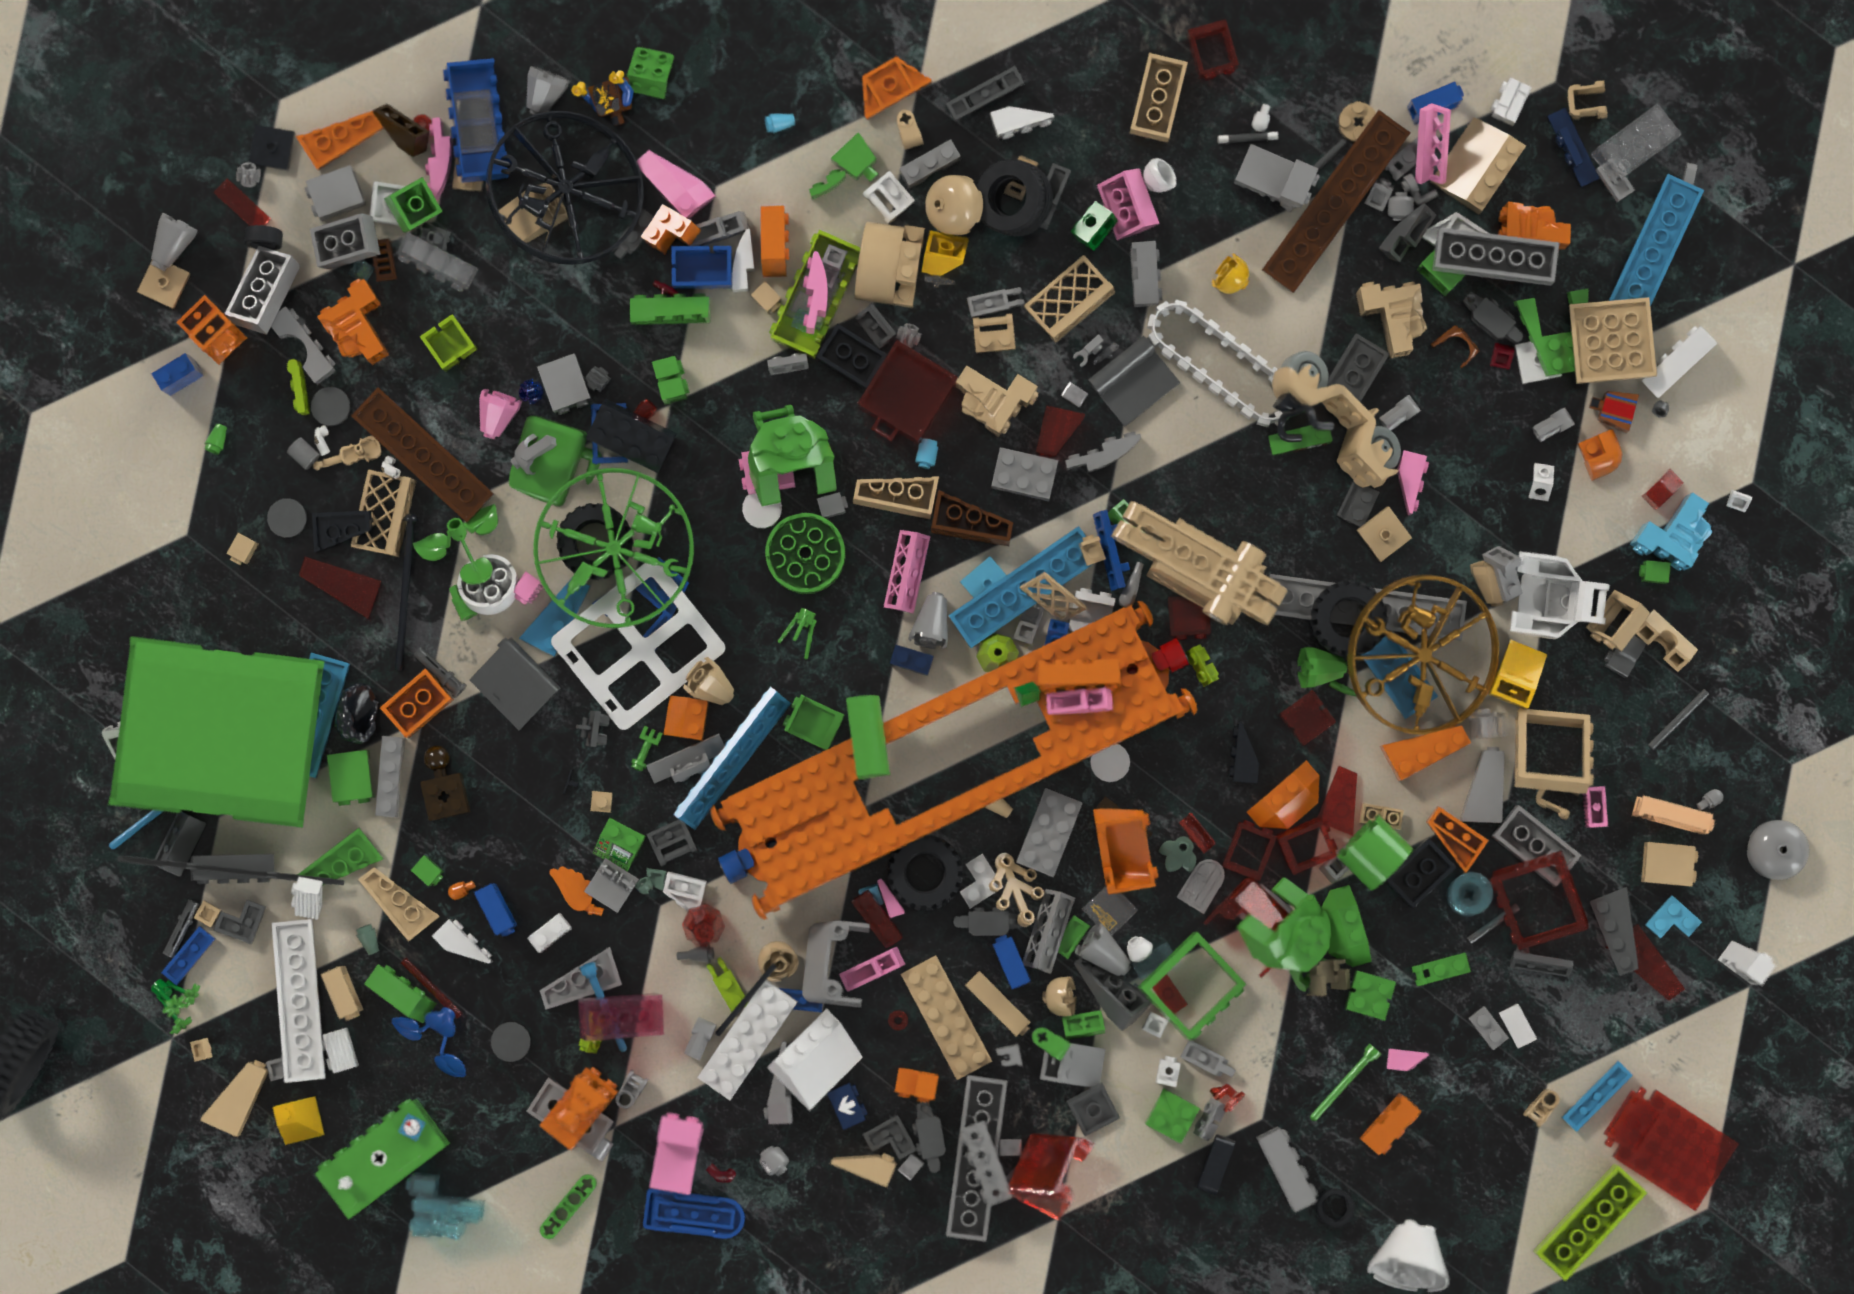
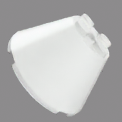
M1406 1220L1405 1224L1396 1226L1368 1266V1272H1372L1376 1280L1395 1288L1416 1292L1418 1288H1428V1292L1443 1290L1448 1286L1449 1278L1435 1234V1228L1417 1225V1222L1412 1220Z

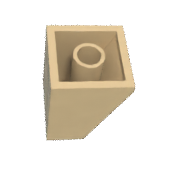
M538 184V186L547 187L544 195L530 192L528 197L545 201L555 190L550 184ZM518 196L501 208L499 213L508 218L519 205ZM559 197L549 204L543 217V221L551 225L560 199ZM563 203L560 205L554 226L568 219ZM524 208L523 210L520 209L512 217V222L508 225L525 243L548 231L535 224L537 218Z

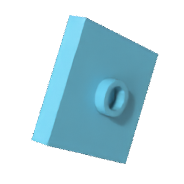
M989 556L963 578L960 583L974 598L1001 580L1006 574Z

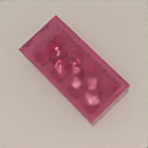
M648 993L578 999L580 1039L592 1041L664 1035L663 1000L661 994Z

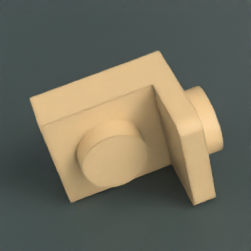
M1092 534L1082 538L1083 542L1079 543V547L1086 566L1106 559L1099 536L1094 538Z

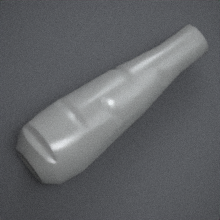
M1136 563L1131 576L1125 584L1126 587L1122 590L1119 597V605L1123 608L1134 605L1144 566L1143 563Z

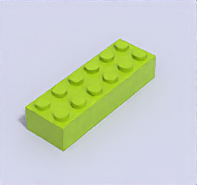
M1614 1163L1533 1252L1560 1278L1566 1281L1642 1200L1647 1192L1619 1165Z

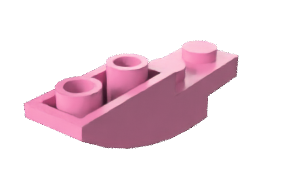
M440 117L432 118L433 124H429L430 135L434 136V143L431 144L432 155H436V157L428 158V164H425L426 175H430V183H427L436 200L439 199L445 188L452 163V139L450 136L444 137L443 123Z
M816 251L813 253V258L809 257L807 269H810L809 276H805L803 287L806 288V295H811L808 297L807 307L810 308L809 315L805 314L803 326H806V333L813 335L817 317H826L828 295L825 269L819 253Z

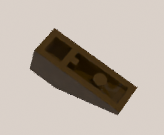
M388 103L373 110V114L399 149L411 157L427 151L430 131Z

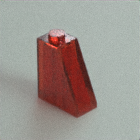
M1046 405L1036 454L1045 458H1055L1082 423L1085 414Z

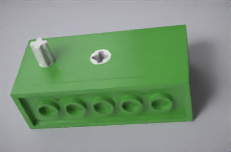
M407 1099L398 1106L400 1109L398 1112L393 1111L382 1118L384 1121L382 1124H374L366 1130V1136L361 1135L351 1141L350 1148L347 1149L345 1147L335 1153L333 1161L331 1159L326 1160L317 1167L319 1171L315 1175L348 1219L358 1214L450 1144L418 1099ZM407 1114L426 1122L417 1141L399 1133ZM381 1154H384V1156H385V1157H383V1160H380V1159H379V1157L381 1156Z

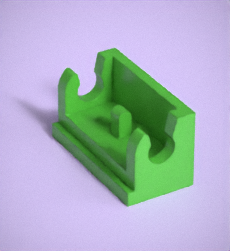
M1102 1010L1062 1017L1066 1040L1105 1034Z

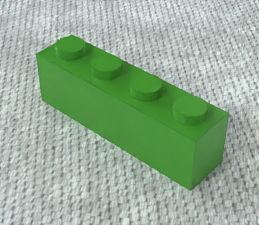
M703 293L694 294V297H686V294H674V297L666 298L664 294L654 295V298H646V295H635V298H630V322L632 325L711 323L710 298L706 297V294Z

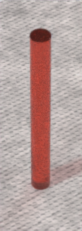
M407 957L401 962L444 1007L451 1009L455 1013L457 1019L463 1014Z

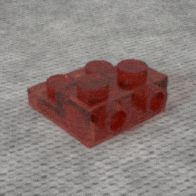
M1182 596L1168 597L1170 637H1175L1177 640H1186L1187 636L1195 635V639H1205L1207 635L1211 634L1210 617L1203 612L1201 606Z

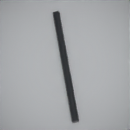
M774 963L770 965L715 1032L717 1036L723 1033L777 968Z

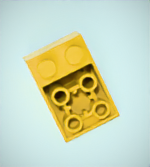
M1510 639L1488 695L1522 709H1528L1536 691L1547 654Z

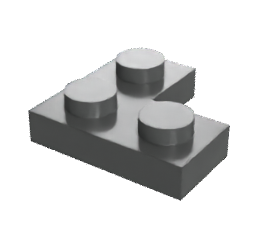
M246 900L240 918L220 912L214 931L252 944L266 906Z
M898 1115L863 1134L872 1152L889 1142L899 1160L917 1150Z

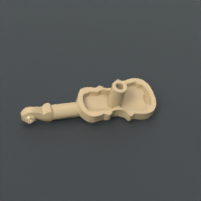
M368 436L364 439L360 438V442L357 445L343 446L340 449L339 455L323 459L320 462L315 461L313 469L318 471L321 467H329L341 462L345 465H351L361 459H365L367 462L378 459L382 452L380 443L373 436Z

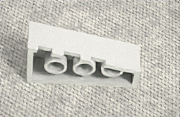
M1701 325L1698 328L1694 326L1687 333L1689 337L1683 342L1679 340L1672 347L1673 352L1669 355L1665 353L1657 361L1659 365L1656 367V377L1644 378L1642 380L1657 398L1717 344L1714 338Z

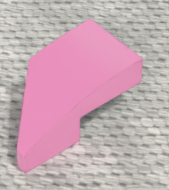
M1389 1049L1387 1069L1409 1071L1415 1068L1423 1059H1426L1429 1053Z

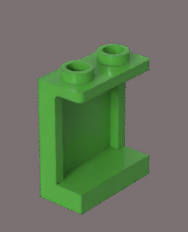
M801 694L800 698H795L791 708H794L792 715H787L784 720V731L824 750H828L845 715Z
M369 750L327 755L333 803L345 806L351 805L350 801L358 800V803H368L370 798H375L372 790Z

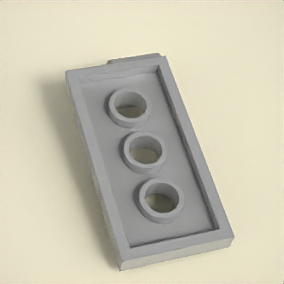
M548 1078L526 1112L542 1122L551 1111L549 1107L550 1102L553 1100L559 1101L565 1095L564 1092L567 1089L551 1078ZM601 1113L592 1124L591 1131L584 1134L577 1143V1146L603 1161L613 1146V1143L604 1136L614 1121Z

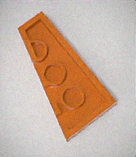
M373 111L349 118L346 121L331 124V126L319 128L304 135H298L296 138L316 169L320 170L383 130L384 127L373 114Z

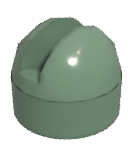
M643 877L637 882L635 888L641 894H649L648 891L653 890V884L648 877Z

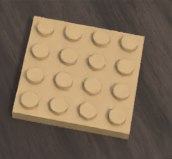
M1649 297L1569 305L1576 384L1657 376Z

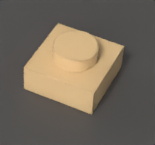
M592 791L591 811L611 813L613 793Z
M203 900L194 918L212 928L222 910Z
M208 1038L190 1042L194 1061L212 1057Z

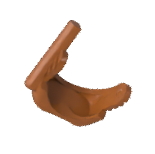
M1455 325L1430 345L1434 348L1453 336L1466 340L1470 347V355L1468 360L1460 366L1462 369L1480 350L1469 338L1468 334L1462 328H1458Z

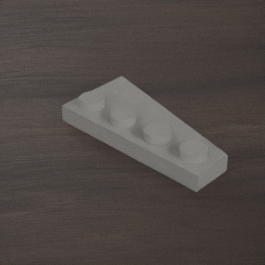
M611 947L541 989L540 993L545 1009L595 994L589 979H586L580 970L581 966L590 962H595L597 967L596 977L602 991L622 985Z

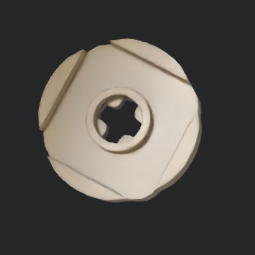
M1355 102L1346 106L1339 116L1341 134L1347 140L1355 142L1376 114L1375 110L1370 105L1362 102ZM1361 118L1364 125L1362 127L1360 125L1354 126L1355 121L1353 119Z

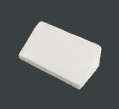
M1514 1004L1499 1012L1517 1048L1537 1040L1518 1004Z

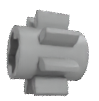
M244 163L241 165V168H237L236 181H241L242 186L253 187L256 185V182H260L261 170L256 169L255 164Z
M908 323L904 327L900 326L896 338L900 339L899 344L906 348H912L913 344L918 345L922 335L918 333L919 328Z

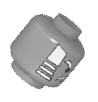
M770 1146L760 1154L759 1163L768 1175L777 1174V1176H780L787 1170L786 1165L789 1163V1159L780 1147Z

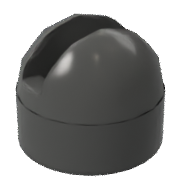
M1662 400L1657 401L1652 408L1653 414L1660 418L1666 417L1669 412V404L1662 402Z

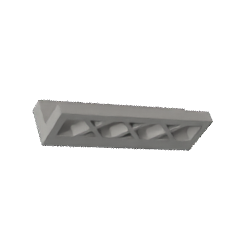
M1045 889L1022 963L1024 966L1051 974L1075 900L1074 897L1062 892ZM1054 895L1053 902L1049 905L1050 897ZM1047 915V921L1043 924V919ZM1041 934V940L1037 943V938ZM1035 953L1034 962L1030 963L1031 957Z

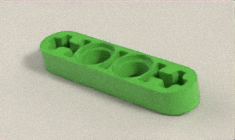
M583 1175L540 1227L542 1237L545 1239L554 1238L597 1186V1180L593 1175ZM590 1178L592 1180L591 1185L593 1186L592 1188L587 1187L583 1191L587 1193V1195L584 1196L581 1191L576 1189V1187L579 1186V1188L581 1189L585 1184L583 1182V1179L588 1180ZM572 1193L579 1194L581 1198L580 1202L576 1205L572 1204L569 1200ZM562 1208L567 1211L566 1219L560 1220L557 1218L556 1213L558 1209ZM553 1217L561 1226L558 1227L556 1224L552 1229L554 1233L547 1235L545 1234L546 1229L544 1226H550L553 1223L550 1218Z

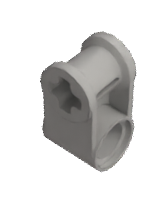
M631 1069L617 1094V1105L623 1109L630 1108L643 1091L649 1079L641 1078ZM628 1094L631 1101L628 1105L621 1104V1095Z

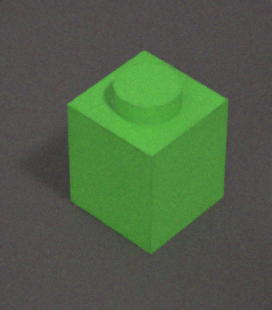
M1647 560L1643 562V565H1640L1639 577H1642V582L1669 583L1670 563Z
M426 855L411 869L427 886H432V884L436 886L443 878L441 874L444 871Z

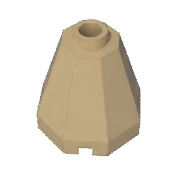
M1484 560L1470 564L1471 573L1486 603H1491V606L1503 605L1504 601L1501 598L1493 566L1484 562Z
M709 657L704 658L705 662L698 661L687 674L686 680L688 685L684 684L683 688L690 695L698 699L719 705L729 703L734 697V688L721 668Z

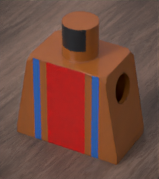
M1607 391L1604 393L1603 399L1592 397L1589 408L1599 411L1598 421L1627 433L1630 431L1639 395Z

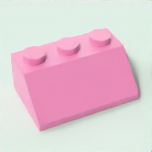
M1140 168L1123 171L1097 185L1105 208L1113 212L1118 219V222L1113 227L1117 240L1143 232L1159 224Z

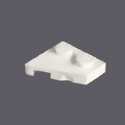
M668 872L663 892L668 897L674 899L680 907L692 914L693 918L698 919L707 881Z

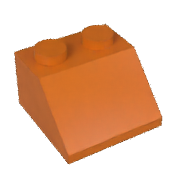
M670 696L664 735L703 741L709 701Z

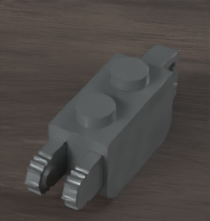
M1470 292L1463 300V303L1472 312L1471 321L1495 341L1502 340L1504 337L1513 344L1522 341V333L1514 326L1516 323L1513 320L1514 316L1508 311L1503 312L1494 299L1486 297L1483 299Z
M993 907V911L985 912V908H973V912H969V916H956L953 921L956 927L969 928V932L973 936H1003L1009 932V929L1022 928L1017 922L1018 914H1011L1009 911L999 910L997 907Z
M920 1102L917 1103L916 1123L912 1124L914 1135L919 1136L920 1143L916 1144L918 1156L922 1155L923 1159H927L929 1171L936 1173L941 1168L939 1156H943L946 1152L941 1121L939 1117L933 1115L929 1103Z

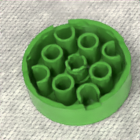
M812 513L795 514L780 521L771 531L765 550L767 565L775 580L784 588L800 594L816 593L833 584L843 570L846 555L844 542L838 529L826 518ZM803 548L811 550V555L808 558L800 556V551Z

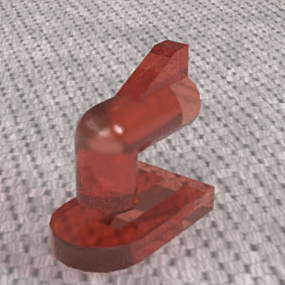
M1229 1084L1211 1088L1209 1091L1217 1101L1226 1094L1231 1098L1223 1109L1225 1112L1228 1110L1232 1112L1236 1104L1245 1096L1243 1091L1235 1096L1237 1091Z

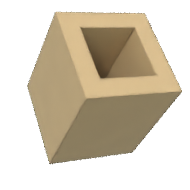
M765 281L751 294L752 299L767 314L771 311L775 313L781 306L782 298Z
M238 533L227 554L231 556L230 560L238 565H241L242 562L248 564L258 543Z

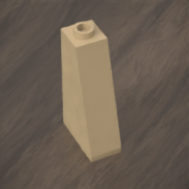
M258 1060L248 1062L205 1112L200 1121L236 1137L240 1136L268 1075V1069L265 1068L266 1064Z

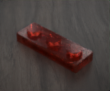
M226 179L214 191V194L248 225L265 226L271 220L264 211L230 180Z
M869 889L852 899L853 905L886 949L902 939V934Z

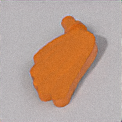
M563 866L558 870L551 869L549 871L566 902L573 910L586 911L589 915H603L604 908L591 904L593 897L584 892L590 881L585 880L582 873H576L573 869L568 870Z

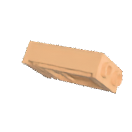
M1642 796V798L1636 797L1632 816H1642L1643 819L1698 834H1708L1709 831L1713 830L1715 820L1712 819L1713 814L1647 796Z

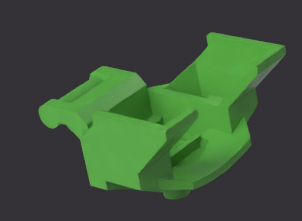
M786 405L784 408L762 413L760 411L753 412V420L758 433L750 446L748 464L749 475L761 506L781 502L777 473L785 474L799 469L814 467L817 494L837 490L833 464L834 455L828 442L827 433L823 428L803 416H795L792 405ZM786 416L785 418H780V419L772 420V421H769V422H766V423H763V421H762V420H767V419H771V418Z
M1282 878L1274 886L1272 892L1288 902L1295 910L1279 924L1277 932L1271 930L1252 915H1248L1237 928L1253 959H1258L1269 968L1290 970L1289 972L1298 989L1306 991L1310 984V977H1308L1310 972L1304 978L1302 973L1308 972L1318 962L1326 960L1323 956L1330 948V919L1326 911L1321 910L1314 895H1308L1288 879Z

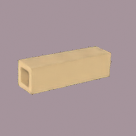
M980 971L966 984L973 994L1015 1036L1018 1034L1023 1036L1030 1029L1028 1026L1030 1021Z

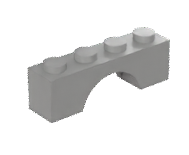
M285 306L277 313L271 327L281 339L294 337L303 341L307 349V359L303 369L314 383L319 385L336 372L333 367L335 362L329 355L325 357L321 352L324 348L317 339L315 341L309 336L311 331L305 324L301 326L297 321L300 317L294 309L289 310Z
M382 736L375 816L399 817V780L404 758L405 738Z

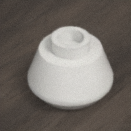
M1136 936L1131 938L1127 946L1129 959L1133 962L1145 960L1151 955L1153 944L1143 937Z

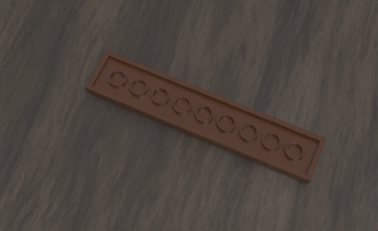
M1378 110L1263 267L1262 271L1294 293L1411 132Z

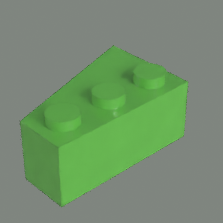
M377 965L365 982V985L407 1017L424 1023L426 1014L432 1012L437 1003L427 997L423 990L410 985L411 982L403 976H397L395 974L396 970L392 967Z

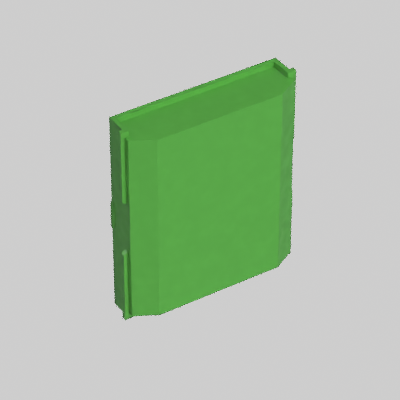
M131 637L109 805L179 813L183 809L213 815H232L234 820L303 828L324 661L256 652L253 656H248L238 652L203 650L201 645Z

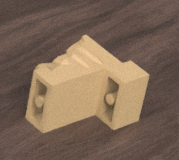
M1374 282L1362 284V287L1356 293L1360 315L1381 314L1390 359L1409 355L1414 350L1413 339L1421 336L1427 330V325L1422 316L1421 303L1423 300L1421 285H1415V282L1404 283L1400 288L1388 286L1381 291L1380 284L1374 285Z
M966 365L956 381V388L965 394L962 401V413L984 423L985 428L998 437L1001 433L1006 434L1011 425L1009 420L1012 416L1016 418L1021 410V406L1023 405L1027 408L1029 404L1033 405L1039 396L1037 392L1038 386L1017 374L1008 390H1005Z

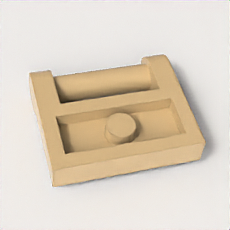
M1012 314L982 319L973 317L976 353L1015 350ZM1007 324V330L980 332L981 326Z

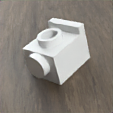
M1165 1056V1059H1160L1156 1083L1176 1087L1181 1064L1177 1062V1058ZM1171 1067L1173 1070L1172 1074L1167 1075L1165 1069Z

